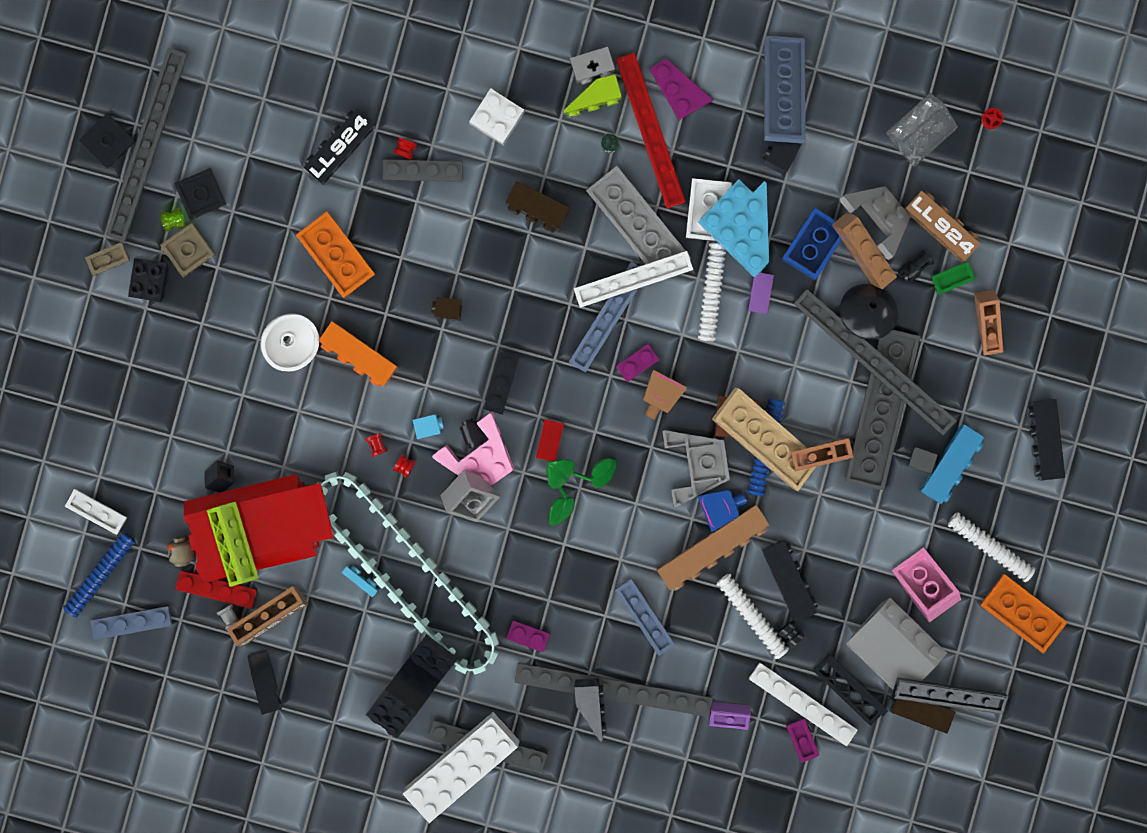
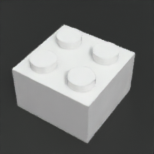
M490 88L469 123L504 146L525 112L524 109Z

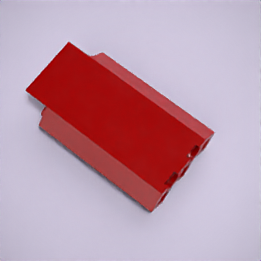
M297 474L184 501L183 516L185 523L189 524L191 535L188 537L192 551L196 552L197 563H195V566L203 583L227 578L207 510L236 502L256 570L317 556L319 541L334 538L321 483L305 486L304 481H300Z

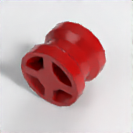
M996 108L988 109L981 117L982 125L990 130L997 128L1003 122V114Z
M398 138V147L394 149L393 153L412 160V152L416 149L417 144Z
M402 454L395 464L393 471L400 472L403 477L407 478L416 461L409 460L406 455Z

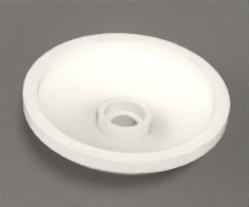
M284 314L272 320L265 328L261 337V351L265 360L275 369L295 371L310 363L316 355L319 347V334L314 324L308 318L299 314ZM285 336H289L287 341H283Z

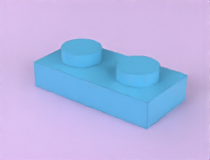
M354 565L352 567L346 566L342 574L371 597L378 592L379 589L376 588L378 585L369 577L367 580L362 577V572Z

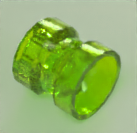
M180 208L173 209L170 213L167 211L160 213L166 232L171 231L173 226L178 228L185 227L184 216Z

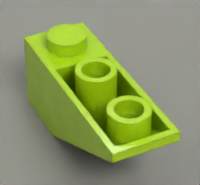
M616 75L596 79L564 110V115L574 117L580 115V111L588 109V112L600 109V105L607 104L609 107L619 104L618 100H621L622 96Z

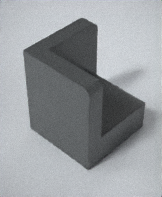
M915 447L910 462H907V466L932 473L937 454Z

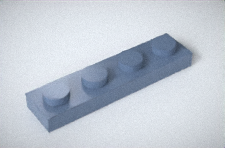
M632 579L615 589L658 656L675 646Z
M166 606L91 620L90 623L93 639L97 640L172 626L170 608Z

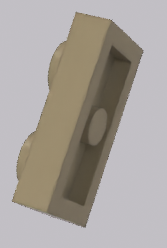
M122 242L85 257L92 276L130 261Z

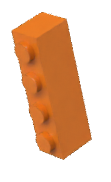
M334 322L330 323L318 340L322 343L321 348L328 353L334 351L338 354V360L344 364L349 362L354 365V371L362 376L364 373L371 377L369 381L377 387L380 385L386 386L398 366Z

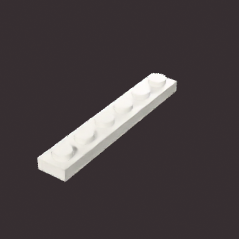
M685 251L574 288L581 308L692 271L693 267L688 252Z
M759 662L750 675L749 680L845 746L850 743L858 731L855 727Z

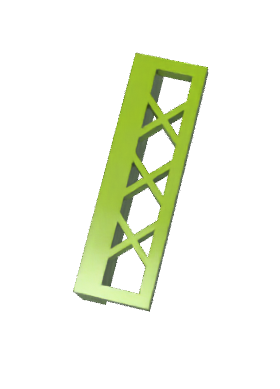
M236 502L207 510L229 586L258 579L259 577Z

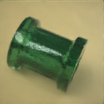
M614 134L603 136L601 141L603 151L613 153L618 149L619 140ZM607 139L609 141L614 140L613 148L611 146H605Z

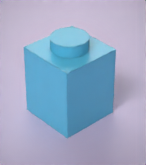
M437 414L413 420L417 439L441 434V429H444L442 418H438Z

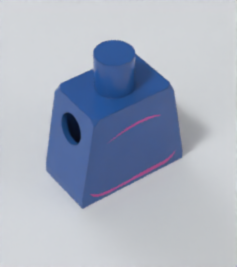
M729 489L698 496L711 532L740 516L737 508L747 504L744 493L732 497Z

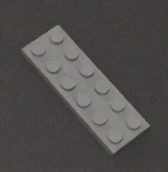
M618 166L586 190L645 265L685 252V249Z

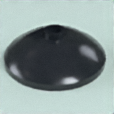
M859 284L850 288L844 294L840 302L839 314L843 325L850 333L861 339L877 340L887 336L895 327L898 319V308L893 297L886 290L872 284ZM870 304L874 305L875 309L871 308Z

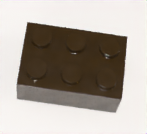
M518 181L515 182L505 202L510 212L516 215L522 213L526 215V220L537 224V222L544 224L543 228L551 233H554L555 230L560 232L570 212L569 207Z

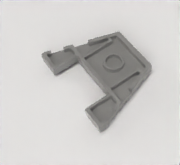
M884 186L846 194L840 198V202L850 214L860 205L864 208L887 237L877 246L887 260L891 259L897 251L910 219L906 210L900 205L893 194Z
M666 430L662 431L665 448L685 445L691 486L671 489L674 507L730 480L724 440Z

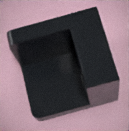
M218 460L215 461L204 472L205 488L219 493L224 492L234 483V466Z

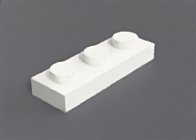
M77 489L73 490L65 505L66 508L116 535L119 534L128 518Z

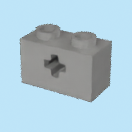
M608 47L570 58L577 84L586 85L592 83L594 78L607 77L615 72ZM590 63L598 65L596 67V71L588 69L590 67Z

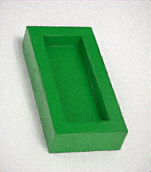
M969 262L931 277L938 295L976 280Z

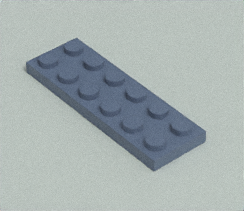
M765 36L764 141L805 142V38Z

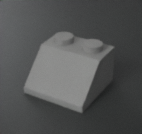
M463 470L440 495L448 514L477 522L500 498V494L480 475Z

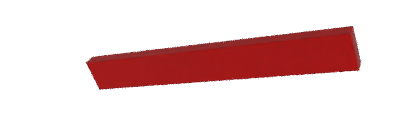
M631 53L617 58L616 62L666 209L683 204L685 199L636 55Z

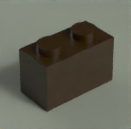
M437 297V301L432 303L431 313L435 314L434 317L438 319L460 321L463 302L457 299Z

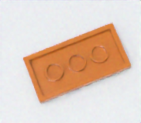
M327 211L296 234L297 238L343 298H346L376 275Z
M1005 574L1000 577L980 603L981 607L1043 654L1067 624V621Z

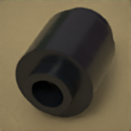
M473 418L461 422L463 426L459 427L466 445L468 444L469 449L484 443L483 433L477 425L478 420L473 421Z

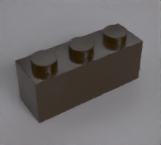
M895 698L889 710L893 714L948 734L956 713L948 706Z

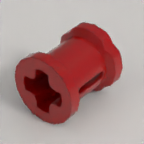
M381 433L365 439L372 451V457L388 451L381 439Z

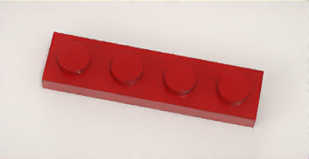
M180 570L175 590L253 609L258 590L239 584L230 587L229 582L219 579L203 583L199 574Z

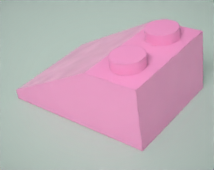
M924 548L892 570L895 577L928 622H931L961 600L957 588Z

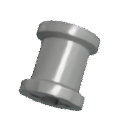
M232 604L217 613L223 619L226 630L241 620L234 613Z

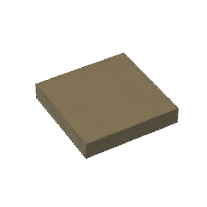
M193 222L160 244L183 278L216 255Z

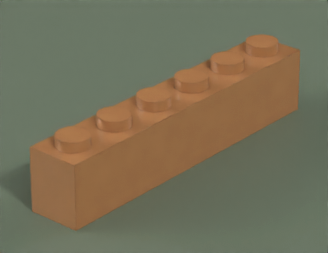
M753 505L739 514L740 516L718 528L657 568V572L669 590H678L685 585L684 581L688 578L693 580L701 574L700 570L707 567L710 569L716 565L718 558L722 556L726 558L734 553L733 549L738 545L743 547L751 542L750 537L753 535L760 536L765 533L769 523L757 505Z

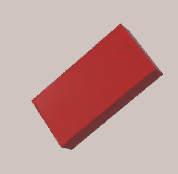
M544 420L536 458L547 461L556 460L564 426L563 423Z

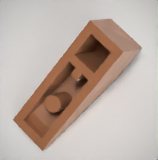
M994 290L974 293L975 308L983 355L1002 353L1003 341L999 298Z
M842 438L791 452L795 472L854 458L849 438Z

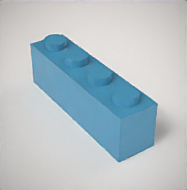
M961 424L919 491L939 504H942L943 501L946 503L952 495V492H950L952 487L960 483L963 477L961 473L964 468L968 469L972 464L973 459L971 457L975 451L978 453L984 445V442H982L984 437L968 426Z

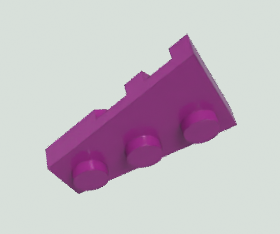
M667 59L649 68L678 121L713 101Z

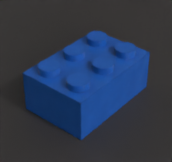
M814 208L781 260L810 279L816 280L842 240L832 226L836 221Z

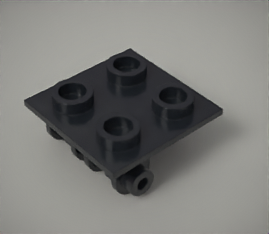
M134 258L128 297L162 302V299H164L163 287H166L164 281H167L165 277H167V271L169 270L167 267L168 263Z

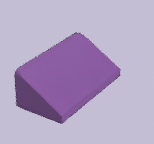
M760 272L756 277H753L748 311L762 314L768 313L774 275Z
M712 702L709 726L748 730L751 706Z

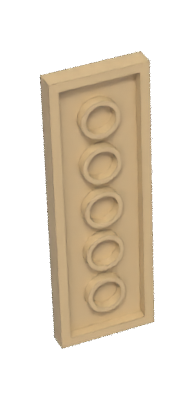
M734 388L712 418L713 421L795 491L800 490L816 468L812 467L795 472L791 452L807 447L739 388Z

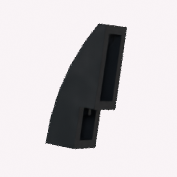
M267 650L248 655L250 672L261 714L264 715L282 709L277 682Z

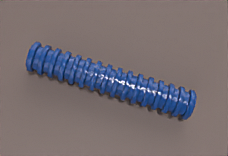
M770 398L768 399L769 405L766 407L768 408L766 412L781 424L780 417L782 418L783 416L781 412L784 411L782 407L783 405L785 406L784 401ZM756 458L754 459L756 463L752 467L754 471H751V474H753L750 477L751 484H748L750 489H747L748 494L762 497L764 496L763 490L766 489L764 487L767 484L766 478L769 476L767 472H770V469Z
M125 532L120 533L121 537L116 538L117 542H113V547H109L110 551L105 553V557L102 556V561H98V566L94 567V571H91L90 576L86 577L87 580L82 582L83 585L78 587L79 590H76L74 592L75 595L71 596V600L67 601V605L63 606L65 612L72 617L77 618L79 616L78 613L83 611L82 608H85L86 603L90 602V598L94 597L93 594L98 592L97 588L102 587L101 583H105V578H109L108 574L113 573L112 569H116V564H120V559H123L124 554L128 553L127 550L132 548L131 545L136 543L133 537Z

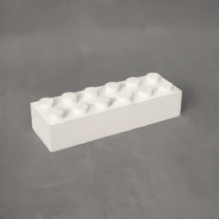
M492 712L405 787L403 795L430 823L517 749L519 740L497 715Z

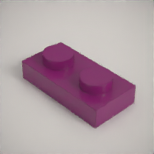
M647 344L617 365L616 368L625 381L629 382L656 363L659 358L649 344Z
M513 620L506 639L544 652L550 633Z
M804 718L786 725L801 763L820 756Z

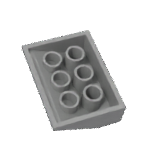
M891 598L881 602L846 643L892 689H894L897 677L922 681L947 654Z

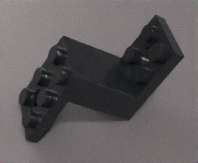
M426 634L367 712L366 716L373 723L384 728L388 734L398 738L458 660V657Z

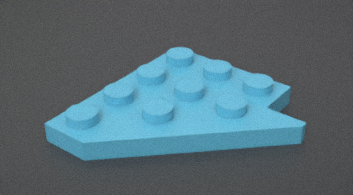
M738 179L698 223L753 277H756L769 263L767 183L764 181L752 192Z

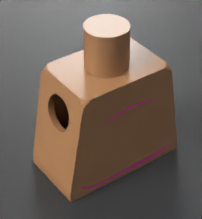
M653 370L643 401L650 404L644 415L655 420L660 410L668 413L687 387Z

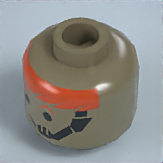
M184 536L173 538V541L167 545L169 562L173 563L174 566H187L194 559V550L192 551L190 541L185 540Z

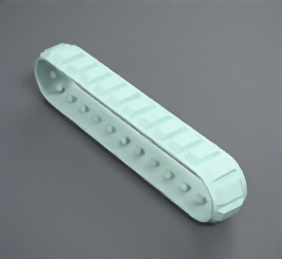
M338 471L325 475L326 481L323 483L317 482L321 483L324 495L328 492V489L325 488L326 484L330 482L332 486L337 485L338 478L344 479L343 485L347 487L353 484L358 489L356 495L359 498L364 496L371 504L369 510L372 513L377 511L383 517L384 522L382 524L384 527L391 526L398 534L395 539L399 543L404 541L411 549L409 555L412 558L417 556L424 563L422 569L425 572L430 570L437 578L435 584L438 587L443 585L448 590L450 601L457 600L464 608L461 613L465 617L470 615L477 623L474 628L478 632L483 630L488 637L484 640L486 645L491 644L492 652L485 651L483 655L487 658L485 662L481 663L480 659L474 661V666L467 665L468 660L464 658L461 661L457 660L455 662V670L464 674L467 671H473L474 675L486 671V665L488 663L493 664L499 653L494 650L495 646L499 645L496 632H490L488 621L483 616L477 617L475 614L477 609L470 601L465 603L461 599L464 595L457 587L452 589L448 584L451 580L444 572L439 574L435 570L438 565L431 557L426 559L421 554L424 550L417 542L414 545L409 540L411 535L404 527L399 529L395 525L398 520L391 513L386 515L382 510L385 506L378 498L373 500L369 494L372 491L365 483L360 485L356 482L357 477L348 472H345L343 476H340ZM334 514L329 516L331 526L337 532L334 536L341 544L346 542L350 546L348 552L355 559L359 557L363 561L361 566L368 574L370 572L375 574L377 578L374 581L381 589L385 586L390 591L387 595L394 603L399 601L403 606L400 610L406 617L410 618L412 616L416 620L414 626L421 633L425 631L432 639L452 654H455L456 651L453 647L448 649L441 641L443 636L439 632L435 634L427 626L430 621L427 618L421 619L414 611L416 608L414 603L408 604L402 598L403 591L400 588L395 590L388 582L389 575L387 573L382 575L375 567L377 562L373 558L369 560L361 552L364 547L361 544L355 545L348 537L350 534L348 529L342 530L336 524L337 517Z

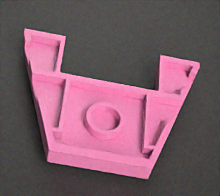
M491 411L477 422V425L489 438L486 442L461 460L458 459L448 445H445L432 456L436 461L458 476L463 470L480 475L490 486L514 469L506 445H504L501 438L500 429L495 422L494 413Z

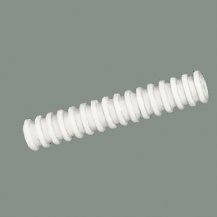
M719 243L709 244L711 250H708L710 256L707 258L709 259L707 265L709 266L706 268L708 274L705 275L707 280H705L706 287H704V290L706 291L703 293L705 299L702 300L704 302V305H702L703 311H701L703 316L700 318L702 323L699 324L701 330H699L700 336H698V339L704 341H715L716 339L714 338V334H716L715 328H717L715 323L718 322L716 316L719 314L717 313L719 307L717 306L720 304V301H718V298L721 297L719 292H721L720 285H722V282L720 281L723 279V276H721V273H724L722 267H724L723 261H725V258L723 256L726 254L724 248Z
M957 512L949 520L948 527H953V530H957L959 535L963 534V538H968V541H972L974 546L978 545V549H983V552H987L989 557L993 556V560H998V563H1002L1004 568L1008 567V571H1013V574H1017L1018 578H1023L1024 582L1031 579L1035 573L1034 567H1030L1029 563L1025 564V560H1020V557H1016L1014 552L1010 553V549H1005V546H1001L999 541L995 542V538H990V535H986L984 530L980 531V527H975V524H971L969 519L965 520V517H961L960 513Z
M731 574L723 576L716 585L720 586V590L725 592L724 595L729 597L728 600L732 601V605L736 606L735 609L739 610V614L744 616L743 619L748 621L747 624L752 626L751 629L755 630V634L759 635L760 640H763L762 643L767 645L766 648L771 650L770 653L775 655L774 658H781L788 652L789 647H785V642H781L780 636L777 637L778 633L773 632L774 628L769 627L770 623H766V618H762V613H758V608H754V603H750V598H746V593H742L743 589L738 588L739 584L734 583L735 579L730 578Z

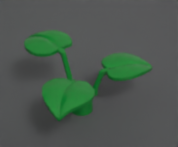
M605 458L600 460L594 466L591 477L574 472L575 464L571 460L559 459L547 462L546 475L548 476V485L553 489L558 488L562 493V498L556 499L551 506L549 524L551 526L560 524L574 510V499L571 497L567 498V494L562 488L571 475L593 481L592 486L594 488H601L612 479L616 470V459Z

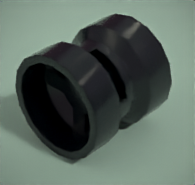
M793 621L787 623L777 632L781 638L787 639L786 644L789 648L794 647L805 637L801 631H797L796 624Z

